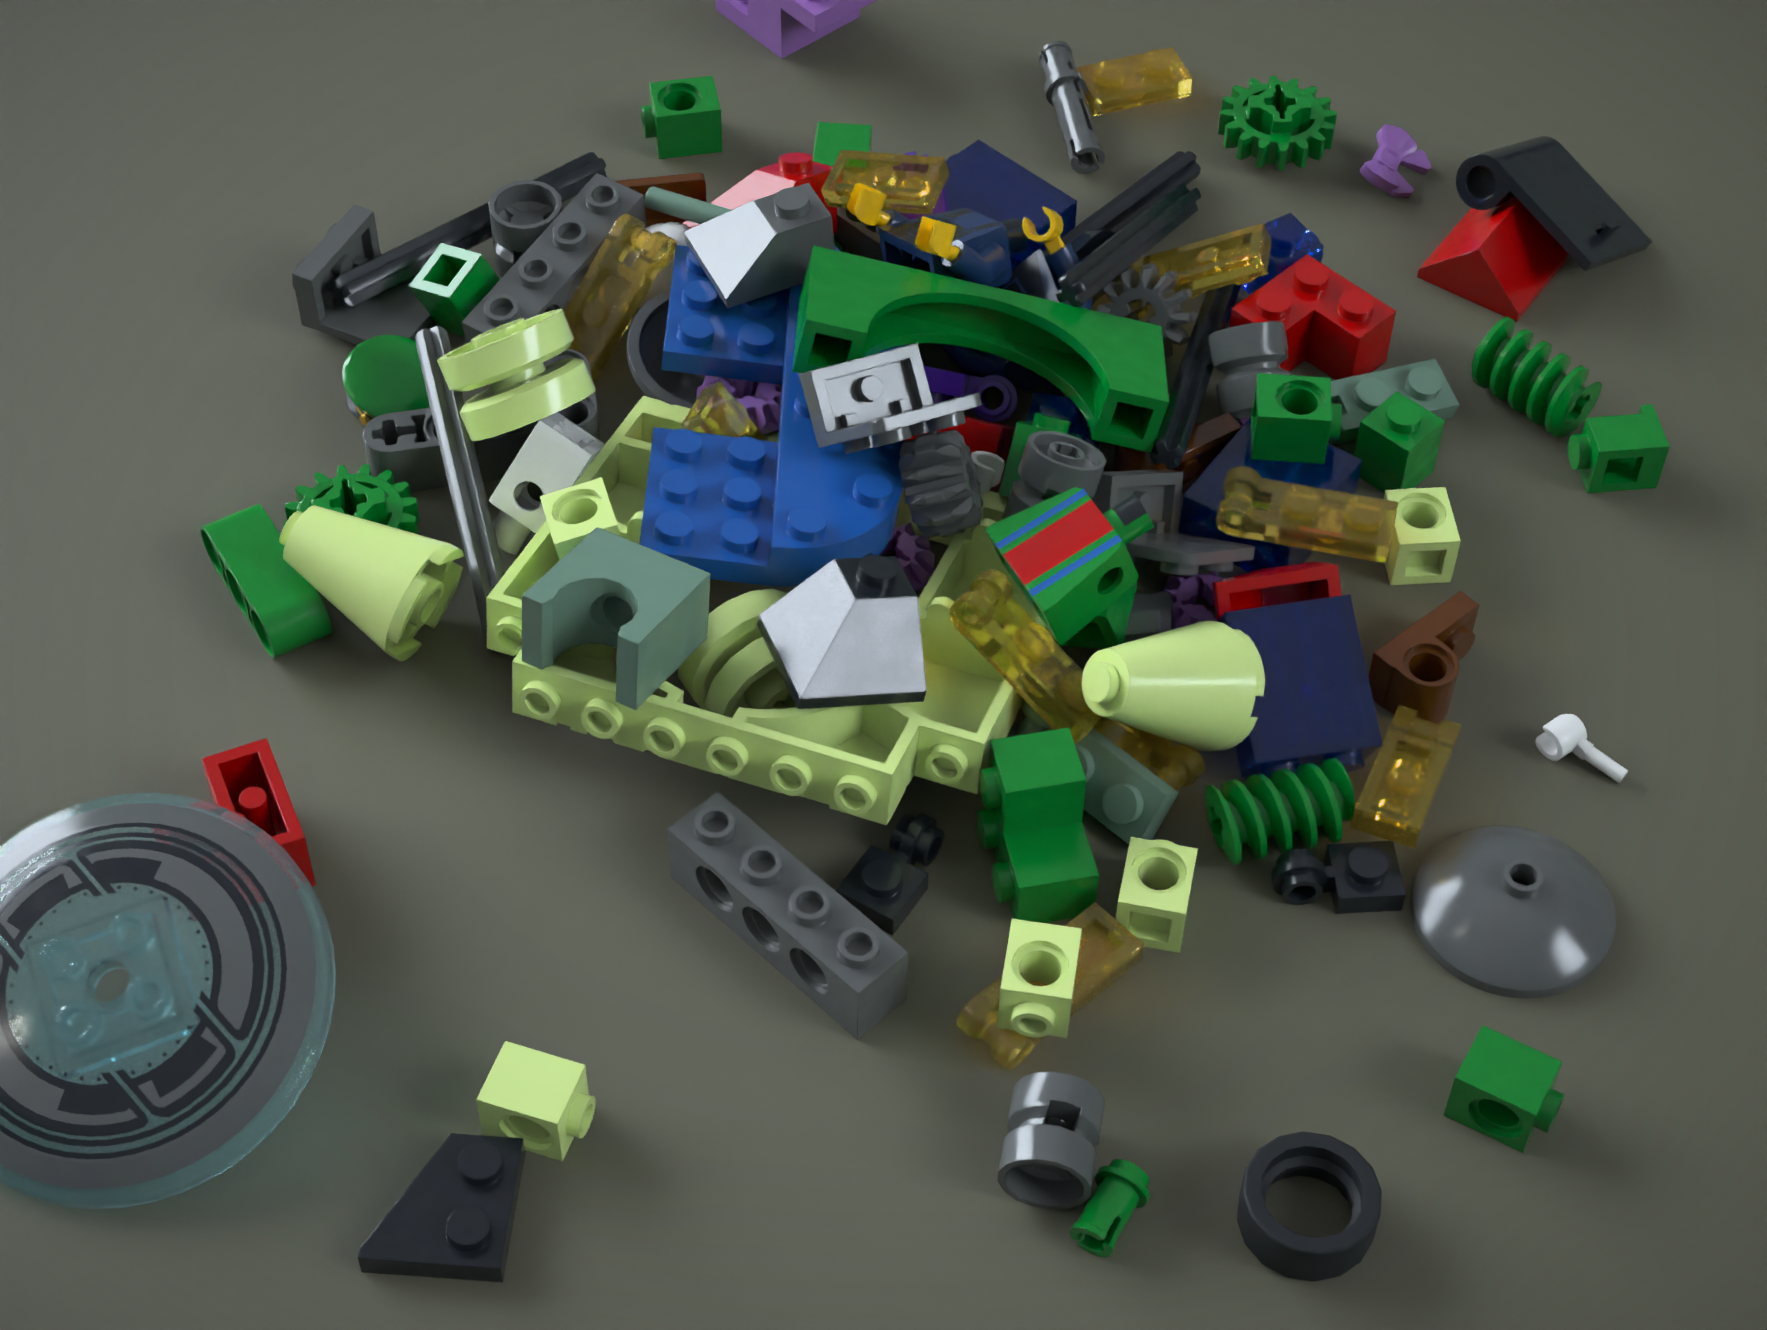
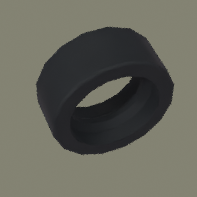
M1304 1131L1278 1136L1256 1151L1244 1171L1238 1201L1237 1223L1244 1243L1263 1265L1283 1276L1313 1282L1339 1277L1362 1261L1373 1242L1381 1215L1382 1190L1373 1167L1354 1147L1335 1137ZM1294 1176L1319 1178L1336 1187L1350 1202L1352 1208L1351 1221L1347 1228L1338 1234L1324 1237L1300 1235L1280 1225L1267 1210L1265 1205L1266 1193L1270 1186L1280 1179Z

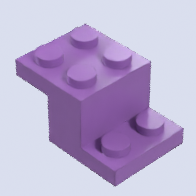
M715 0L716 10L782 59L859 18L860 9L876 0Z

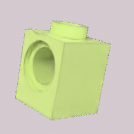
M602 477L540 496L559 561L596 527L621 536Z
M1446 487L1385 490L1376 532L1390 585L1451 582L1461 540Z
M1130 837L1117 904L1113 941L1180 953L1198 848L1181 846L1162 839L1147 840Z
M1019 919L1011 920L1000 987L997 1028L1015 1030L1019 1034L1037 1038L1050 1035L1067 1038L1082 928ZM1041 982L1047 984V986H1035L1030 983Z
M508 1041L504 1042L476 1099L482 1135L523 1138L526 1151L562 1162L573 1138H583L586 1135L592 1122L596 1105L595 1097L589 1095L586 1066L584 1064Z

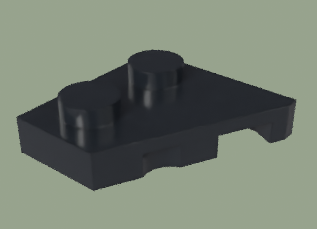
M451 1133L360 1247L358 1261L361 1272L503 1283L526 1154L523 1138Z

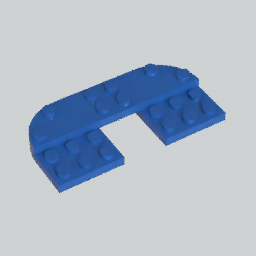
M676 245L661 370L782 385L778 442L757 440L752 437H731L699 433L688 429L674 430L654 427L639 544L711 573L710 579L779 587H797L833 559L880 555L891 540L896 526L903 486L900 483L902 476L898 465L900 460L899 453L905 440L849 454L844 453L842 443L818 448L799 376L800 373L792 372L799 296L803 283L727 308L688 246ZM901 345V346L892 347V348L883 350V351H881V352H885V351H889V350L901 348V347H904V346H907V345Z

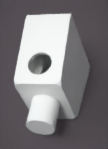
M558 412L539 420L489 499L495 507L501 510L493 521L498 547L510 554L516 555L531 531L537 533L547 520L542 503L532 499L528 493L527 486L530 482L538 485L543 495L572 487L605 444Z

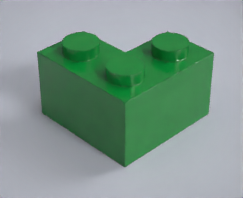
M1070 728L990 740L988 768L979 770V787L985 809L976 811V825L982 849L992 848L997 862L992 864V881L998 903H1009L1013 919L1040 923L1094 915L1099 873L1082 823L1086 777Z

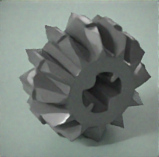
M1152 263L1144 265L1140 275L1132 267L1126 268L1120 274L1121 284L1110 282L1103 289L1106 296L1113 303L1102 304L1097 307L1099 312L1141 321L1138 312L1151 304L1155 309L1156 315L1151 317L1146 323L1162 326L1165 359L1173 355L1172 343L1182 346L1190 339L1187 331L1180 324L1192 323L1197 318L1196 312L1185 310L1181 307L1182 302L1193 297V291L1187 288L1175 293L1173 288L1178 281V273L1169 271L1159 280L1157 265Z
M938 430L917 435L915 439L903 442L898 463L902 476L900 483L904 488L905 503L909 506L912 521L917 525L918 530L926 538L935 536L943 538L963 533L965 529L979 525L983 515L981 509L983 500L980 494L981 484L977 477L976 465L971 457L970 447L965 444L964 437L957 430L944 432Z

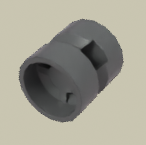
M533 180L514 181L502 186L492 194L488 205L496 271L501 278L563 211L561 195L554 187L544 182Z
M1269 321L1244 324L1222 329L1208 336L1212 363L1218 371L1225 373V377L1216 385L1220 415L1228 412L1234 419L1251 418L1257 373L1292 375V372L1279 366L1288 358L1285 325L1282 322Z
M1037 431L1030 434L1018 468L1021 479L1014 481L1002 519L1073 487L1083 488L1089 497L1093 498L1107 461L1103 453L1086 441L1065 433Z
M1054 1071L1032 1073L1022 1077L1014 1085L1007 1127L1010 1133L1004 1139L998 1171V1183L1004 1192L1022 1203L1050 1210L1070 1209L1082 1205L1090 1198L1097 1156L1094 1148L1099 1144L1105 1099L1098 1088L1074 1075Z

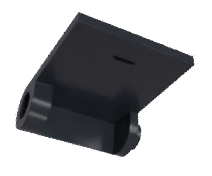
M1536 137L1472 155L1462 162L1457 171L1456 187L1459 196L1465 204L1476 210H1488L1505 204L1515 195L1584 271L1646 250L1652 243V240L1557 140L1551 137Z

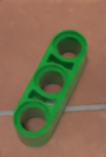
M259 503L200 527L203 544L215 570L272 659L333 633L329 615L320 595L308 581L283 559L284 545L279 542L280 533Z

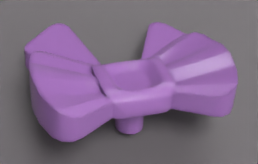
M1385 124L1376 133L1379 148L1376 150L1373 159L1363 164L1360 168V173L1372 185L1388 192L1391 196L1407 198L1413 193L1414 189L1397 171L1399 165L1426 174L1431 169V164L1423 150H1416L1417 144L1407 131Z

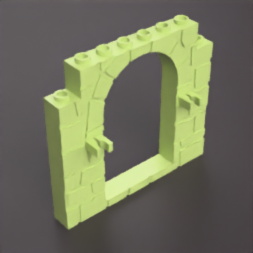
M642 396L573 486L602 477L621 537L639 544L654 427L674 430L688 429L699 433L731 437H752L757 440L778 442L779 433L773 431L762 435H739L726 432L707 422L698 410L679 405H670L661 400ZM903 488L895 527L899 528L911 522L915 534L923 535L912 521L911 511L908 504L905 503L906 496ZM988 491L981 495L983 515L979 525L965 529V532L943 538L941 536L929 537V540L949 546L918 598L926 680L924 702L798 709L797 707L752 709L739 707L731 718L684 704V691L665 681L637 710H634L616 702L617 648L604 644H583L571 647L561 653L553 665L542 670L522 662V595L559 562L547 520L486 597L487 648L511 656L516 655L512 661L513 713L556 726L557 723L570 726V730L586 735L589 732L597 738H610L614 743L642 752L649 750L659 757L727 776L728 778L777 793L815 800L828 804L830 809L886 826L913 776L978 794L980 790L979 770L988 768L990 740L1007 737L1016 719V715L1022 707L1055 639L1002 565L985 531L990 525L1003 520L1002 516L1009 498L993 491Z

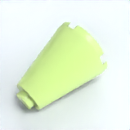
M316 505L309 507L304 513L301 511L294 512L285 523L279 538L280 544L284 545L283 559L385 653L399 661L407 660L420 648L422 643L413 637L423 625L426 624L435 629L451 602L463 570L462 566L453 562L455 559L464 557L463 550L450 543Z
M1201 621L1099 650L1089 658L1082 675L1083 696L1088 707L1095 714L1200 751H1224L1241 743L1253 730L1258 717H1250L1255 697H1264L1265 689L1264 667L1254 642L1240 629H1232L1224 623L1217 621Z

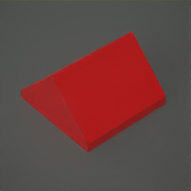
M1513 195L1509 201L1498 207L1488 210L1471 208L1419 268L1417 278L1504 317L1508 316L1517 322L1565 264L1569 254Z

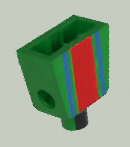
M1073 487L987 527L985 531L1002 565L1059 646H1061L1136 583L1139 575L1125 545L1154 528V525L1147 511L1135 495H1131L1102 514L1083 488Z

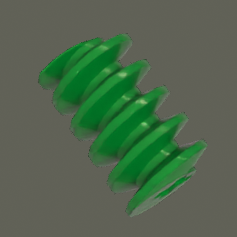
M1508 316L1502 318L1482 339L1474 353L1471 365L1473 382L1484 389L1490 388L1491 394L1499 400H1508L1509 406L1519 413L1526 412L1528 420L1537 425L1545 424L1546 431L1556 438L1564 437L1575 431L1594 408L1600 396L1602 384L1594 382L1587 388L1584 387L1589 376V369L1579 365L1566 375L1570 365V357L1562 352L1548 363L1552 352L1551 344L1541 341L1530 350L1534 333L1525 328L1512 337L1515 330V321Z
M1336 758L1325 759L1319 767L1313 763L1299 765L1294 773L1288 768L1275 770L1270 778L1263 774L1251 775L1245 784L1238 779L1224 781L1220 790L1213 785H1206L1204 799L1207 820L1217 846L1222 848L1230 865L1241 863L1242 844L1245 843L1248 844L1256 860L1266 858L1268 838L1273 839L1281 854L1292 850V833L1295 832L1298 833L1305 848H1315L1318 842V827H1322L1330 843L1341 842L1343 837L1342 822L1352 821L1355 816L1354 789L1343 764Z

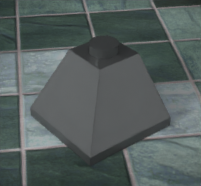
M809 183L785 188L775 194L753 200L684 231L685 242L727 308L802 284L813 245L835 250L832 216Z

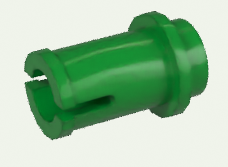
M1113 1159L1109 1166L1106 1165L1099 1168L1094 1177L1097 1188L1080 1218L1069 1231L1070 1237L1073 1240H1080L1078 1243L1079 1247L1098 1257L1106 1258L1111 1256L1115 1249V1244L1135 1208L1144 1207L1150 1198L1147 1189L1150 1184L1148 1175L1139 1166L1124 1159Z

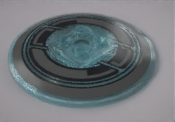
M133 793L98 798L68 807L29 826L0 846L1 1183L38 1200L67 1207L106 1209L152 1203L178 1195L203 1184L233 1166L255 1149L277 1127L293 1107L315 1069L330 1028L336 982L334 947L326 916L310 882L287 851L268 833L248 819L224 807L201 799L176 794ZM114 969L127 970L129 982L124 993L112 1001H98L96 998V986L101 977Z

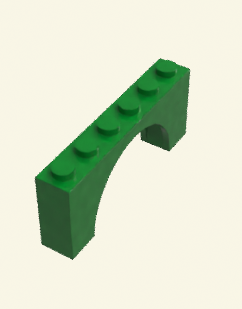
M813 245L799 296L792 372L802 374L908 344L937 343L973 348L1020 364L1058 387L1082 412L1090 428L1092 440L1145 452L1152 451L1154 440H1156L1169 405L1162 326Z

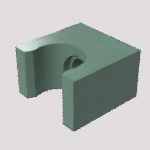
M596 527L522 595V662L542 670L553 665L557 657L571 647L583 644H604L617 648L616 702L637 710L707 639L711 573Z

